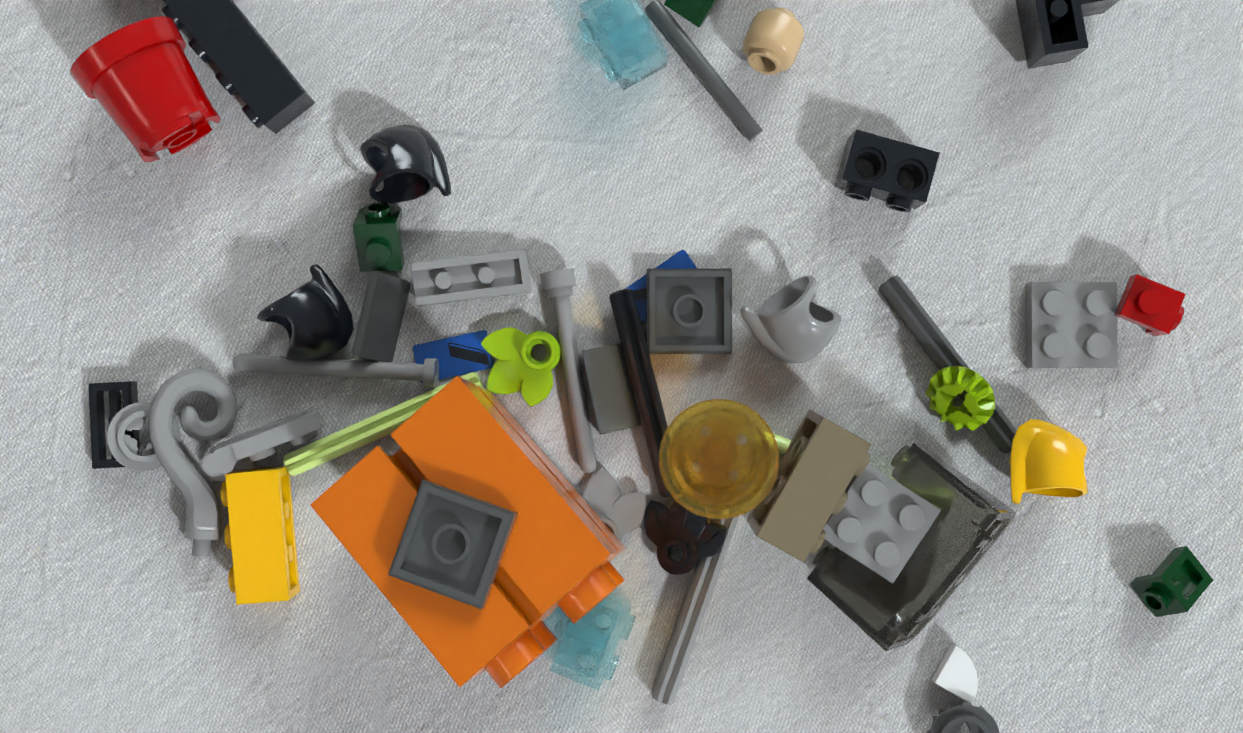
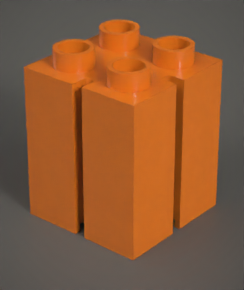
M456 376L390 434L401 447L399 451L390 456L386 454L381 446H376L312 502L310 506L459 687L486 670L496 684L503 688L558 640L543 622L558 606L575 624L625 581L610 561L626 547L496 396ZM422 480H428L518 513L485 608L483 609L388 575Z

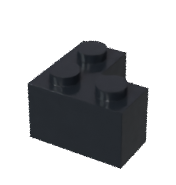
M1015 0L1028 69L1066 63L1073 60L1089 48L1083 17L1103 14L1120 0Z

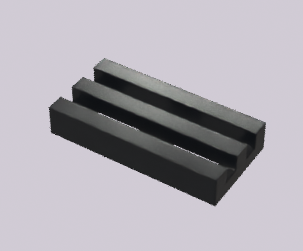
M137 381L89 383L92 469L125 467L117 462L112 454V459H107L104 391H109L110 417L108 421L110 424L115 414L121 410V390L123 408L138 402ZM125 430V434H126V435H130L131 438H134V439L137 440V448H138L137 455H139V454H140V437H139V430H132V431H127V430Z

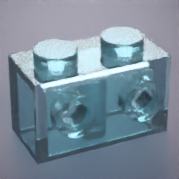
M587 0L580 4L582 20L577 23L578 28L589 46L596 43L603 58L598 60L610 83L617 80L624 91L667 66L668 52L637 0Z
M610 593L575 624L569 619L553 657L550 671L598 691L603 678L611 681L620 656L613 654L619 638L627 640L635 622L636 616L629 614L631 611V601Z

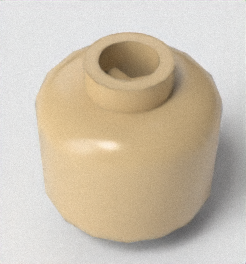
M785 8L766 9L758 12L752 19L743 40L742 51L749 65L754 70L762 74L774 75L788 70L794 64L804 41L805 31L791 11Z

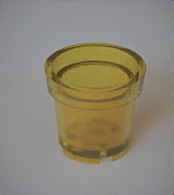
M712 399L686 408L670 423L660 445L659 468L667 490L682 507L702 517L728 519L749 512L768 495L778 474L779 450L771 428L757 412L739 402L726 399ZM709 426L712 430L711 434L704 436L701 433L702 427ZM739 435L747 437V442L744 445L737 443L736 439ZM694 462H701L703 469L695 471L693 469ZM731 470L738 472L739 476L736 480H731L728 477V473Z

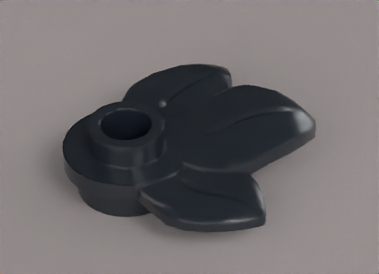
M696 490L680 496L671 505L670 509L664 504L652 500L645 511V533L657 546V559L660 566L670 574L682 575L690 572L695 568L699 559L712 557L723 547L727 527L722 524L707 523L706 507L700 493ZM675 545H679L683 549V557L679 561H675L671 557V549Z

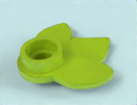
M508 327L494 331L481 342L483 348L490 355L498 359L494 363L488 377L487 390L489 392L506 395L521 390L523 398L530 407L539 404L548 397L553 387L552 370L557 366L561 357L560 345L554 336L543 331H535L526 335L516 328ZM541 344L547 348L548 354L544 360L537 361L532 356V350L536 345Z

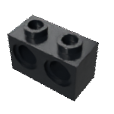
M856 129L847 140L835 187L845 189L844 195L856 200L869 201L870 197L886 201L885 206L887 208L900 212H911V208L917 209L927 201L940 152ZM857 159H865L872 164L874 168L873 177L865 178L858 174L855 168ZM899 170L908 171L913 176L915 184L912 190L905 189L898 183L897 173Z

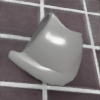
M803 276L792 281L766 300L758 311H753L748 306H743L740 310L743 319L759 342L774 357L786 363H804L813 359L829 344L838 331L842 317L836 311L811 301L816 287V279L813 276Z

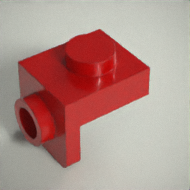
M1138 274L1131 275L1114 316L1146 328L1145 333L1152 336L1167 335L1177 328L1183 318L1184 307L1181 305L1186 294Z

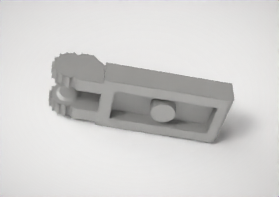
M313 406L217 443L216 446L212 445L201 459V470H204V474L207 473L208 476H220L221 473L227 474L232 472L236 462L243 458L249 457L250 462L258 461L276 452L274 447L282 443L291 441L292 446H296L314 439L317 436L315 431L322 429V419L317 408Z

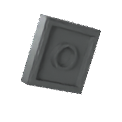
M732 268L646 270L647 347L649 354H732Z
M422 480L388 575L483 609L485 608L518 513L428 480Z

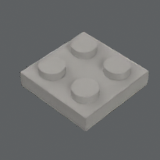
M1117 282L1027 283V368H1118L1117 316H1114L1117 309Z
M868 463L862 474L858 477L853 476L845 489L848 492L847 501L838 515L834 516L831 514L823 528L826 531L824 540L889 582L894 583L941 512V509Z

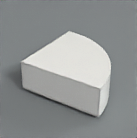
M952 643L931 680L968 703L973 704L978 689L975 666L969 656Z

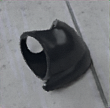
M413 125L393 126L373 134L362 143L360 147L361 154L365 162L377 174L373 178L368 190L371 198L377 202L393 204L414 200L426 195L434 187L439 188L443 196L451 194V184L444 155L439 143L428 131ZM383 181V189L378 192L375 191L377 186Z
M317 264L310 267L311 281L268 305L257 315V319L260 321L275 322L287 330L289 347L286 359L288 360L316 359L336 353L348 344L354 330L352 313L344 297L325 271Z

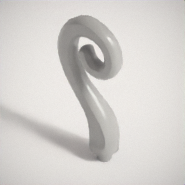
M193 368L177 373L160 386L150 406L148 430L157 458L185 499L186 522L184 537L193 539L192 556L207 557L210 556L211 540H220L221 537L220 507L212 487L179 447L173 432V414L180 398L189 392L199 391L211 395L215 399L218 408L217 415L212 421H201L193 406H187L180 412L182 430L196 440L207 441L216 439L229 430L235 420L237 404L233 390L226 380L214 372Z

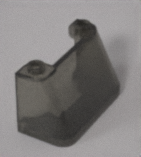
M913 443L911 446L905 445L896 453L891 461V466L894 467L891 477L941 509V512L894 583L889 582L837 547L832 549L830 546H826L816 555L812 562L815 568L807 577L817 589L885 651L907 645L920 634L1003 534L1016 515L1001 500L920 443Z

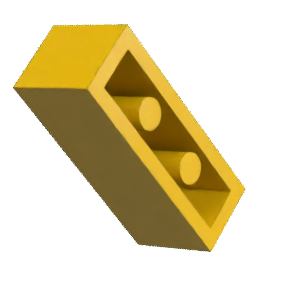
M286 466L238 469L225 474V481L221 485V500L223 505L228 507L229 524L225 527V544L228 550H232L233 566L229 570L228 582L230 591L236 595V605L289 601L300 592L291 480Z

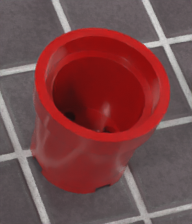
M165 16L144 19L114 31L85 50L70 68V75L89 98L98 100L134 146L144 162L160 160L156 152L166 148L171 155L184 150L212 131L208 123L209 121L219 123L221 120L184 53L186 43L174 20Z

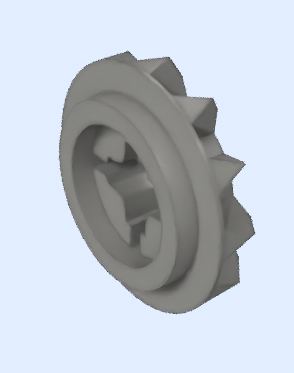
M137 402L124 407L115 414L107 427V447L117 462L132 470L149 471L162 466L151 442H146L140 454L137 455V440L125 434V430L132 431L142 428L149 416L151 402ZM173 416V432L179 445L180 428L176 418Z

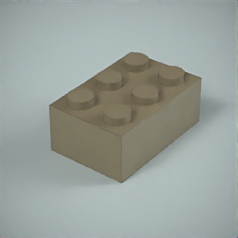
M809 409L792 438L789 447L783 454L746 519L755 535L802 562L806 560L809 553L814 555L825 539L826 531L823 528L831 514L834 516L838 515L847 501L848 492L845 489L853 475L858 477L865 470L871 456L867 452L871 443Z

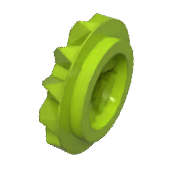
M949 366L936 372L930 379L929 386L925 392V395L930 399L928 410H935L940 415V423L947 421L954 425L956 431L964 427L974 431L980 425L987 423L995 409V396L989 383L977 372L962 366ZM964 390L968 392L965 395L966 399L959 407L952 405V401L958 393L961 394Z

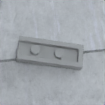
M526 249L410 263L416 307L525 294L532 291Z

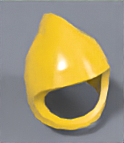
M1030 419L1020 425L1013 438L1009 458L1012 503L1019 504L1023 493L1068 498L1086 495L1088 488L1084 474V459L1088 449L1080 438L1065 428L1040 419Z

